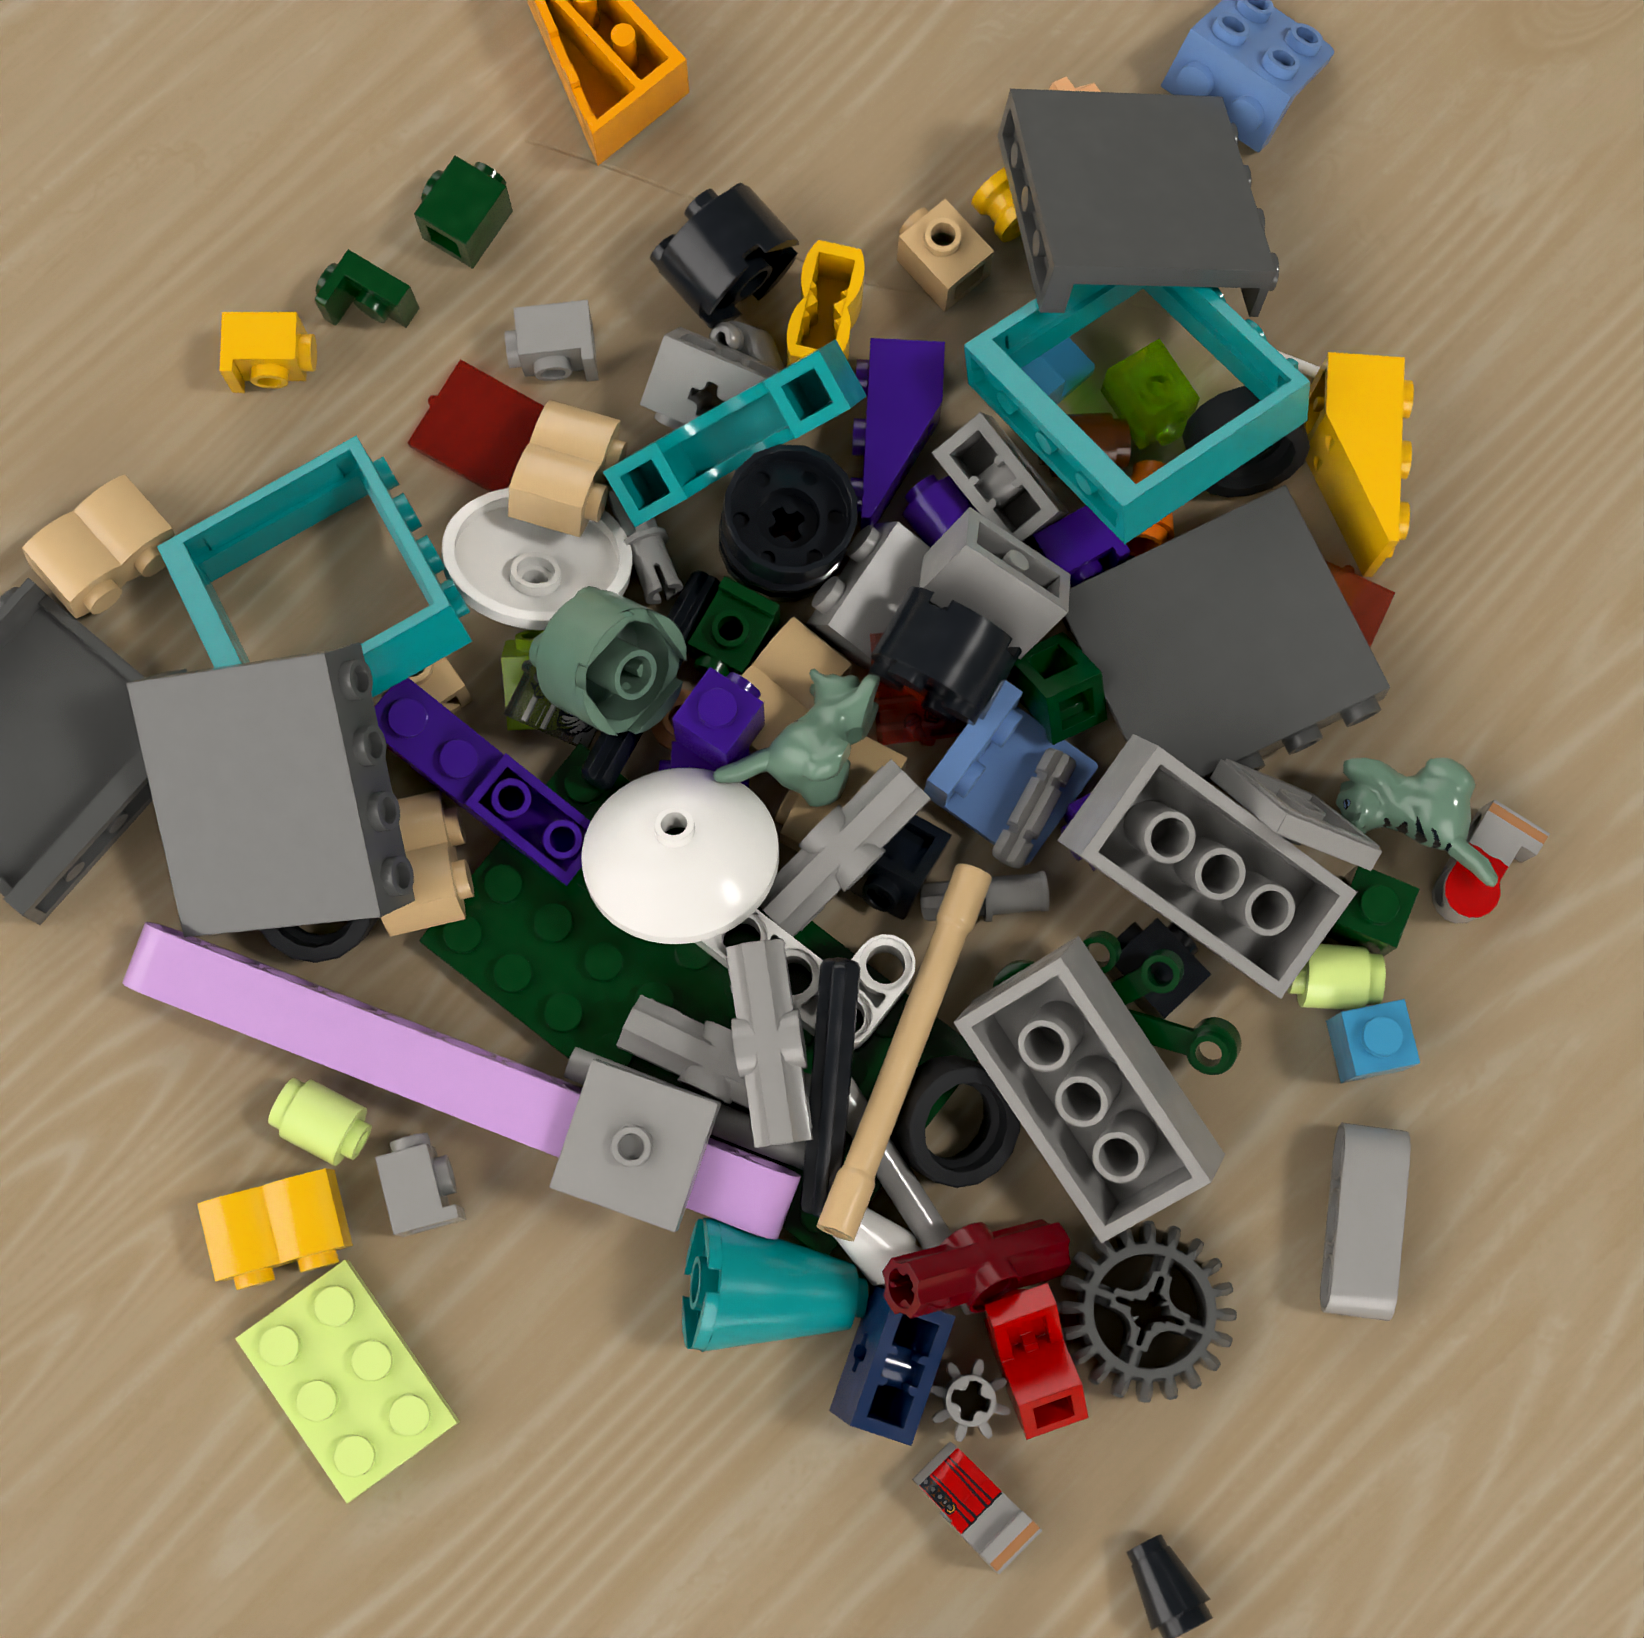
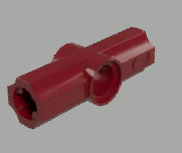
M1044 1219L993 1232L983 1222L972 1223L952 1233L939 1246L891 1258L882 1271L885 1281L883 1296L895 1315L903 1313L910 1319L966 1304L973 1313L984 1312L985 1304L999 1300L1010 1291L1061 1277L1072 1263L1069 1256L1070 1238L1059 1222L1051 1224L1047 1223Z

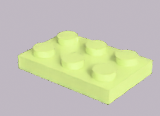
M343 1260L235 1338L346 1503L355 1500L460 1423L349 1260Z

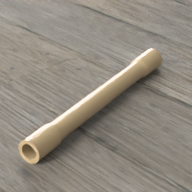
M957 864L937 913L935 930L844 1165L835 1176L816 1225L817 1228L834 1237L854 1241L875 1188V1176L963 945L968 934L971 933L991 884L992 877L980 868L968 864Z

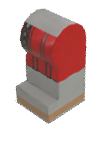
M1493 800L1479 808L1470 823L1467 842L1489 859L1498 876V883L1494 887L1486 886L1471 871L1450 856L1432 890L1433 904L1437 912L1445 920L1455 924L1468 923L1489 914L1498 904L1501 896L1500 881L1513 859L1522 863L1536 856L1550 833L1497 800Z
M949 1442L912 1479L941 1510L940 1514L998 1574L1042 1532V1529L1020 1510L952 1442Z

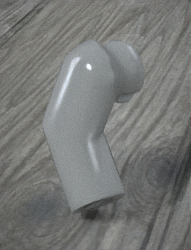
M739 321L720 322L712 328L709 339L779 369L785 368L774 339L767 331Z

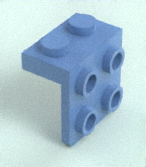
M1222 0L1190 29L1161 87L1173 95L1223 97L1230 123H1235L1237 126L1238 139L1259 153L1269 143L1294 98L1329 63L1334 54V49L1323 40V37L1316 29L1309 25L1295 22L1276 9L1271 0Z

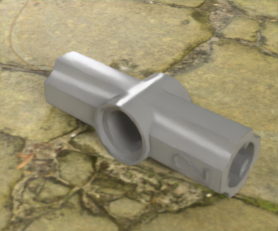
M892 759L885 766H882L844 807L838 805L826 815L799 844L801 850L776 874L774 883L760 907L779 927L792 937L799 931H802L841 889L846 892L886 852L883 847L931 800Z
M760 940L726 947V961L731 981L730 988L731 993H733L736 1018L731 1020L733 1047L740 1078H745L755 1148L813 1140L808 1094H806L803 1069L808 1067L804 1031L800 1011L798 1008L794 1009L784 940Z
M640 995L622 1028L616 1046L679 1076L677 1081L711 1099L726 1105H731L734 1102L749 1109L745 1078H740L737 1069L732 1030L708 1020L702 1024L683 1015L674 1008ZM803 1071L806 1094H808L809 1098L811 1075Z

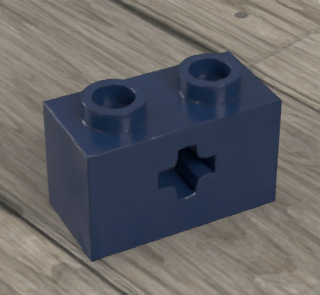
M872 1285L866 1312L860 1320L829 1411L852 1427L912 1446L956 1316L944 1310L912 1319L903 1313L895 1315L883 1296L885 1288Z

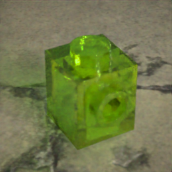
M1160 338L1108 368L1101 387L1102 394L1118 418L1127 419L1130 435L1140 450L1157 440L1161 446H1165L1180 438L1184 432L1187 420L1196 411L1200 401V397Z

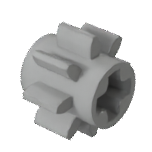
M976 1359L972 1364L970 1374L963 1375L960 1374L959 1369L952 1362L947 1363L946 1370L952 1380L945 1388L933 1385L930 1393L942 1397L944 1406L943 1409L937 1411L932 1416V1421L940 1423L951 1418L957 1422L954 1436L955 1440L962 1442L965 1438L967 1428L977 1426L980 1433L986 1438L993 1437L992 1429L987 1421L993 1413L1000 1415L1010 1414L1008 1407L996 1403L995 1391L1003 1388L1007 1383L1006 1379L1003 1377L995 1378L988 1383L985 1379L981 1378L984 1364L983 1360ZM969 1380L978 1383L977 1394L986 1398V1406L983 1411L972 1410L969 1419H961V1407L951 1402L954 1389L966 1390Z

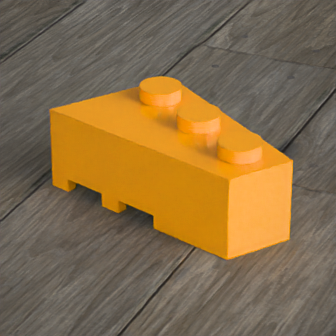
M527 0L597 166L690 93L687 59L632 0Z

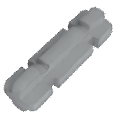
M1053 748L1045 750L1035 770L1037 777L1030 778L1008 819L1007 825L1009 829L1002 830L993 847L992 855L1000 862L1016 869L1024 865L1034 846L1031 840L1038 839L1062 792L1059 788H1065L1076 767V761L1069 755Z

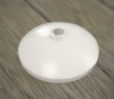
M504 488L484 494L467 503L453 516L444 532L441 560L446 567L443 570L446 579L451 578L465 603L492 620L512 627L528 630H545L548 622L558 609L575 597L576 593L582 588L593 586L623 596L630 581L632 570L631 545L625 544L624 540L627 538V535L619 523L605 510L599 522L589 520L581 537H576L508 517L509 488Z
M673 768L653 772L620 788L607 799L594 815L588 826L582 846L581 859L584 879L596 907L612 924L628 934L643 940L663 944H687L708 940L735 928L755 912L768 895L774 883L779 865V844L774 821L764 803L753 791L742 783H719L713 777L715 771L699 768ZM672 828H686L678 835H668L665 833Z

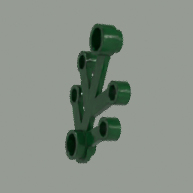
M1107 931L1092 932L1083 941L1088 950L1090 944L1100 943L1108 949L1110 953L1109 961L1099 962L1095 960L1104 974L1114 967L1121 956V946L1118 939ZM1159 949L1151 953L1142 966L1110 983L1123 1003L1127 1005L1151 991L1155 993H1168L1172 991L1183 977L1184 964L1175 952L1168 949ZM1017 960L1007 964L995 977L992 988L1035 962ZM1155 962L1168 964L1173 971V978L1167 981L1158 979L1153 974L1152 964ZM1128 1009L1153 1046L1186 1055L1192 1067L1203 1074L1219 1075L1228 1071L1235 1063L1241 1051L1240 1034L1236 1027L1225 1019L1218 1017L1206 1018L1201 1020L1194 1028H1190ZM1206 1041L1215 1043L1219 1046L1222 1057L1215 1060L1206 1058L1200 1051V1044Z

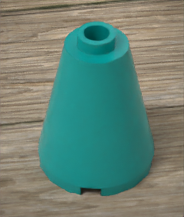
M703 1217V1219L696 1221L690 1238L684 1275H691L690 1297L682 1296V1332L687 1349L705 1352L846 1331L852 1327L855 1317L863 1318L867 1308L868 1284L866 1278L858 1277L855 1264L779 1238L774 1240L757 1236L713 1218Z

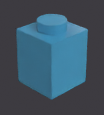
M1405 999L1342 1011L1326 1020L1341 1083L1400 1072L1420 1064Z

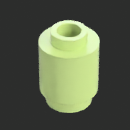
M1320 944L1287 992L1289 994H1297L1299 1006L1305 1008L1352 1010L1366 1007V1005L1381 1004L1386 980L1384 957L1382 954L1369 953L1368 948L1365 946Z
M296 1078L289 1080L278 1095L268 1118V1124L279 1129L280 1138L334 1166H337L345 1157L354 1160L366 1144L372 1129V1125L364 1122L367 1115L366 1107L312 1079L306 1083Z

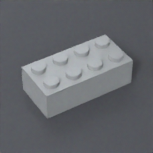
M1134 734L1057 840L1280 999L1357 893L1289 841L1274 833L1263 822L1164 749Z
M1079 936L974 999L953 1022L1101 1243L1212 1182L1225 1153Z

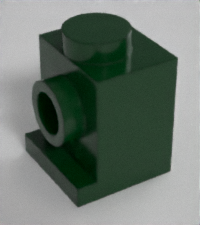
M724 576L718 586V592L688 642L690 657L696 659L693 665L702 674H705L709 667L725 677L729 672H734L741 676L767 646L780 624V605ZM732 623L742 628L743 632L735 640H726L720 636L719 630L724 624Z
M1064 632L1035 644L1021 659L1016 661L1010 672L1012 685L1023 692L1020 702L1045 728L1046 738L1052 745L1107 720L1102 672Z

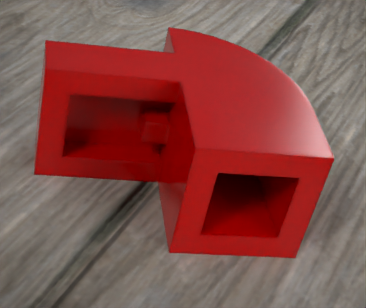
M1048 1283L1031 1289H1016L1006 1293L997 1301L985 1304L987 1319H984L989 1340L1001 1375L1007 1381L1005 1387L1026 1440L1089 1418L1083 1385L1064 1342L1057 1304Z

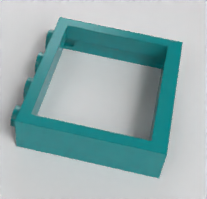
M1074 284L1065 313H1041L1035 298L964 344L968 384L1124 544L1308 421L1310 381L1298 370V362L1292 358L1286 359L1267 341L1264 332L1257 323L1251 319L1244 320L1226 303L1218 287ZM1144 289L1260 401L1135 484L1021 368Z
M357 435L157 546L214 668L249 663L250 661L211 582L367 495L370 496L429 604L428 607L361 644L364 660L372 674V698L472 642L460 620L461 617L470 613L467 604L451 578L443 583L439 582L436 574L446 569L443 561L427 535L419 540H416L412 532L422 527V524L405 494L402 493L393 498L390 493L391 489L400 485L384 456L372 462Z

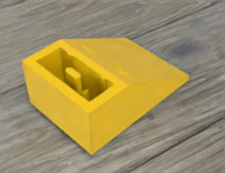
M1328 352L1310 385L1308 421L1304 423L1310 449L1305 460L1362 576L1373 577L1385 559L1392 558L1395 546L1399 540H1405L1408 534L1410 505L1409 502L1400 501L1401 479L1408 478L1411 468L1412 444L1411 441L1402 440L1403 418L1408 419L1412 411L1414 384L1412 380H1404L1405 357Z

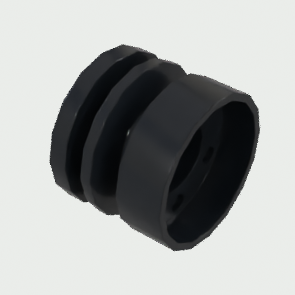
M778 444L756 452L735 470L725 492L723 511L719 522V552L730 576L737 583L769 600L781 602H796L815 595L828 579L837 576L857 525V496L847 473L830 456L805 445ZM778 525L784 532L794 528L796 530L794 541L791 542L785 535L774 538L772 536L774 527Z

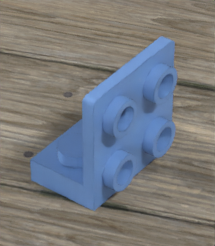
M1005 681L983 720L978 718L975 725L967 724L928 777L924 792L935 804L995 845L1002 830L1009 829L1007 825L1008 819L1030 778L1037 777L1035 770L1045 750L1053 748L1069 755L1076 761V767L1065 788H1059L1062 792L1038 839L1031 840L1034 846L1024 863L1025 866L1032 861L1065 815L1068 805L1076 800L1094 775L1098 765L1093 759L1066 740L1052 745L1046 738L1045 728L1036 719L1017 707L1023 692L1008 681Z

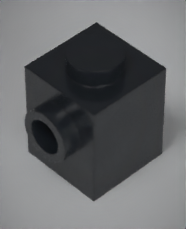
M1158 918L1144 930L1136 922H1133L1117 937L1121 946V956L1114 967L1107 972L1114 981L1142 966L1149 955L1159 949H1168L1179 955L1184 964V974L1178 985L1168 993H1155L1151 991L1133 1001L1145 1014L1160 1019H1165L1212 975L1194 956L1198 952V947L1190 936L1173 923L1166 927ZM1164 962L1152 964L1153 974L1158 979L1167 981L1173 978V971L1168 964Z

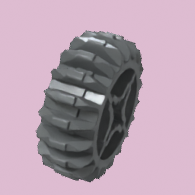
M1153 1221L1141 1223L1139 1242H1134L1130 1228L1117 1234L1115 1237L1118 1247L1114 1249L1108 1240L1101 1243L1097 1236H1094L1091 1242L1100 1258L1095 1262L1089 1255L1077 1252L1072 1260L1077 1267L1086 1272L1084 1279L1081 1280L1075 1276L1065 1275L1060 1282V1285L1065 1289L1078 1292L1077 1302L1062 1301L1057 1303L1058 1313H1076L1077 1325L1062 1328L1063 1339L1073 1340L1081 1336L1085 1344L1070 1355L1074 1365L1085 1363L1093 1356L1098 1363L1093 1367L1088 1376V1380L1092 1384L1099 1385L1111 1371L1116 1374L1111 1386V1394L1113 1396L1123 1398L1128 1391L1131 1380H1135L1137 1399L1139 1402L1144 1403L1151 1401L1153 1382L1158 1381L1161 1393L1167 1400H1173L1178 1397V1388L1174 1378L1177 1375H1180L1183 1382L1189 1388L1197 1389L1202 1385L1201 1378L1193 1365L1198 1362L1210 1371H1217L1221 1363L1216 1356L1206 1350L1208 1345L1212 1343L1220 1347H1230L1233 1338L1228 1334L1215 1331L1216 1320L1227 1322L1234 1321L1237 1318V1312L1234 1309L1216 1308L1215 1297L1231 1294L1233 1292L1232 1284L1225 1282L1211 1286L1207 1278L1219 1271L1222 1267L1221 1261L1218 1258H1212L1198 1266L1194 1260L1202 1252L1204 1243L1200 1239L1195 1238L1187 1243L1182 1251L1178 1250L1177 1245L1181 1237V1229L1176 1226H1169L1163 1235L1161 1243L1156 1242V1227ZM1138 1255L1154 1257L1149 1271L1145 1272L1139 1286L1132 1291L1112 1288L1100 1283L1113 1266L1128 1257ZM1172 1266L1183 1274L1193 1290L1197 1304V1319L1191 1318L1190 1315L1178 1310L1171 1302L1169 1288L1172 1277L1169 1275ZM1149 1292H1152L1151 1295L1158 1301L1152 1307L1160 1306L1161 1315L1174 1320L1176 1324L1169 1321L1147 1322L1143 1330L1140 1331L1141 1328L1134 1323L1139 1316H1131V1307L1118 1303L1116 1298L1125 1302L1141 1301L1148 1297ZM1094 1303L1114 1312L1122 1321L1124 1330L1120 1344L1123 1348L1119 1358L1105 1346L1098 1334L1094 1321ZM1165 1331L1179 1334L1191 1339L1185 1349L1171 1361L1151 1368L1138 1367L1143 1351L1147 1352L1152 1339L1160 1332Z

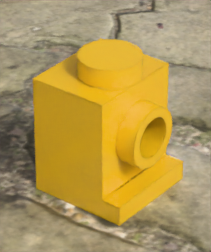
M222 312L219 371L232 393H245V381H251L252 384L263 388H282L288 385V381H306L307 371L316 370V338L314 334H307L297 312Z

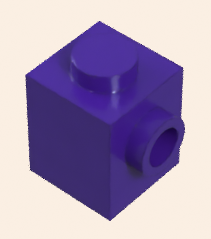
M709 667L672 718L675 741L717 769L740 760L765 726L764 702L759 699L761 696L760 691L739 674L729 672L725 677Z

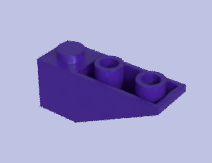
M870 338L869 360L857 359L856 377L867 395L866 418H854L852 455L864 456L863 478L851 477V484L857 496V515H861L860 531L868 525L873 526L875 523H878L940 421L943 401L945 342Z

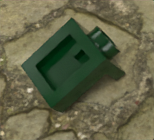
M349 249L338 264L332 263L324 270L316 286L315 303L323 318L335 326L339 323L352 302L362 312L380 323H385L389 317L406 328L420 309L408 284Z

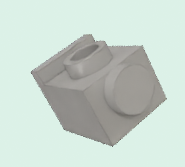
M588 300L513 308L516 330L505 331V345L509 368L522 367L525 377L535 376L543 381L565 379L572 374V371L581 370L585 372L586 381L599 380L593 323Z
M428 1133L414 1134L391 1141L392 1153L375 1157L393 1235L406 1237L466 1220L463 1207L456 1204L449 1205L447 1195L457 1193L455 1177L448 1155L437 1156L436 1148L431 1146Z

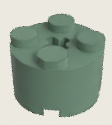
M593 586L582 588L576 593L575 597L560 607L548 622L544 632L537 635L532 641L529 650V660L536 667L539 686L551 704L606 734L618 736L617 733L627 731L634 734L647 731L666 716L676 702L683 684L682 680L676 678L679 658L687 661L685 640L673 621L617 593L601 590Z

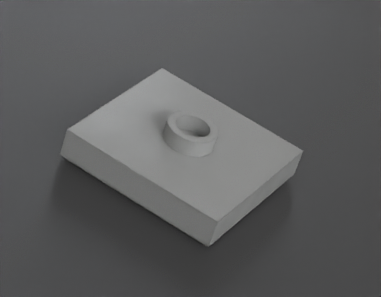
M1227 758L1226 760L1221 759L1210 777L1211 780L1274 833L1282 836L1292 844L1299 846L1304 844L1369 871L1372 870L1382 853L1377 843L1313 793Z
M593 1059L549 1188L676 1232L679 1230L721 1102L599 1059Z

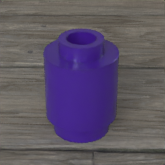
M932 474L918 482L906 494L905 499L909 505L902 515L922 541L931 548L969 507L975 511L977 510L950 476L938 480Z

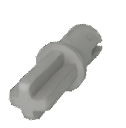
M611 490L608 494V501L616 521L627 535L624 543L631 545L632 563L644 591L643 596L646 603L660 604L659 591L662 589L666 600H672L681 593L684 587L681 580L678 579L665 546L669 540L666 529L658 527L654 517L634 527L614 490Z
M1038 871L1033 874L992 877L978 917L983 916L985 922H992L993 915L1038 910L1042 912L1049 911V890L1045 871ZM950 881L925 883L920 890V906L925 920L936 921L938 910Z

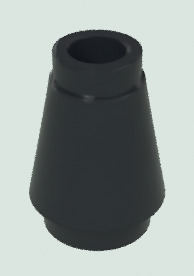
M1162 1534L1126 1552L1132 1563L1131 1567L1151 1631L1158 1628L1162 1638H1177L1213 1619L1205 1604L1211 1600L1172 1548L1167 1545Z

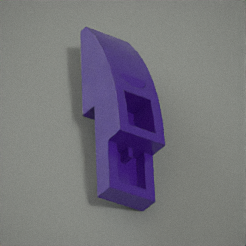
M410 678L391 687L375 705L378 726L384 734L386 746L478 821L567 886L582 867V846L591 821L507 753H501Z

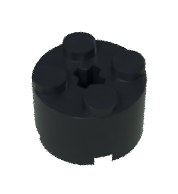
M738 183L719 196L713 189H707L699 194L685 210L684 214L689 220L677 234L668 236L656 246L651 253L650 260L658 268L659 273L709 328H713L720 322L733 321L742 315L735 307L738 302L751 295L759 301L775 287L794 263L798 253L792 246L799 245V241L749 186Z
M912 586L908 589L873 650L871 658L874 663L868 673L879 676L882 684L894 690L902 691L903 687L907 686L924 696L925 698L920 706L928 713L947 723L954 724L956 719H959L967 724L975 725L978 718L982 720L985 718L1022 650L1020 647H1008L1013 638L975 611L954 600L951 601L948 607L938 608L929 604L935 592Z

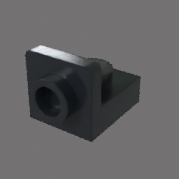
M915 815L883 847L886 852L850 887V890L863 898L872 908L888 912L898 919L904 920L910 912L919 891L945 851L952 834Z

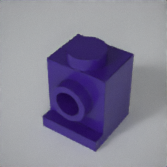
M1087 505L1034 534L1030 543L1032 549L1071 574V588L1105 572L1104 565H1107L1110 570L1126 562L1130 554L1128 546Z

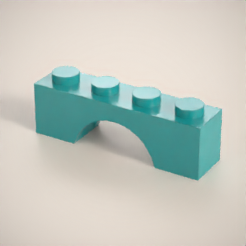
M835 339L627 456L603 471L632 524L634 527H637L733 472L754 453L778 444H784L802 436L851 409L867 395Z

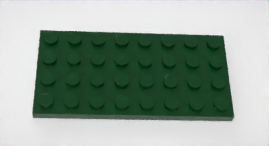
M579 743L546 783V786L588 820L592 821L594 815L607 799L620 788L630 783V781L620 774L614 786L608 791L598 789L587 783L582 778L581 770L590 750ZM672 828L665 833L668 835H678L686 828ZM501 839L471 876L474 897L464 899L466 919L430 927L420 938L419 942L567 1059L570 1058L574 1048L578 1047L707 1097L677 1081L679 1076L618 1048L616 1044L621 1035L622 1028L640 995L674 1008L683 1015L702 1024L708 1020L732 1030L731 1020L736 1018L728 969L695 943H656L640 939L612 924L596 907L587 889L582 867L568 885L565 886L505 840ZM760 906L757 908L761 913H763V914H764L765 916H767L770 920H772V919L761 909ZM813 921L794 936L797 941L822 960L836 957L851 960L855 955ZM739 924L726 932L723 944L725 947L741 943L760 941V934L754 927L748 924ZM788 964L792 995L803 993L812 982L810 972L800 964ZM866 964L868 974L873 980L882 984L892 983L869 964ZM907 993L901 997L868 1041L859 1049L853 1051L851 1077L867 1101L870 1098L909 995ZM858 1008L855 1033L861 1029L864 1023L862 1013ZM936 1016L918 1066L931 1058L950 1055L977 1062V1057L963 1036ZM803 1028L808 1065L803 1071L811 1075L814 1036ZM959 1085L943 1093L932 1106L925 1129ZM734 1102L731 1105H727L750 1114L749 1109ZM848 1131L846 1132L844 1162L853 1142ZM710 1135V1138L772 1161L798 1173L801 1178L782 1227L808 1248L830 1255L838 1242L832 1235L817 1228L816 1225L820 1217L803 1212L800 1205L803 1170ZM876 1176L875 1188L873 1190L870 1201L882 1187V1184Z

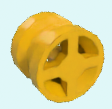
M1004 167L983 183L973 196L971 205L980 215H988L995 223V234L1001 241L1008 242L1020 236L1021 233Z

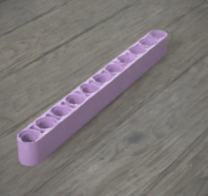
M145 922L122 982L124 986L141 994L558 1158L582 1091V1087L205 940L194 936L184 937L183 932L152 922ZM709 1138L686 1208L757 1236L775 1240L779 1237L801 1176L782 1165Z

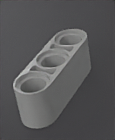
M1343 1122L1338 1127L1333 1151L1320 1286V1305L1324 1313L1390 1321L1393 1317L1398 1296L1411 1144L1409 1132Z

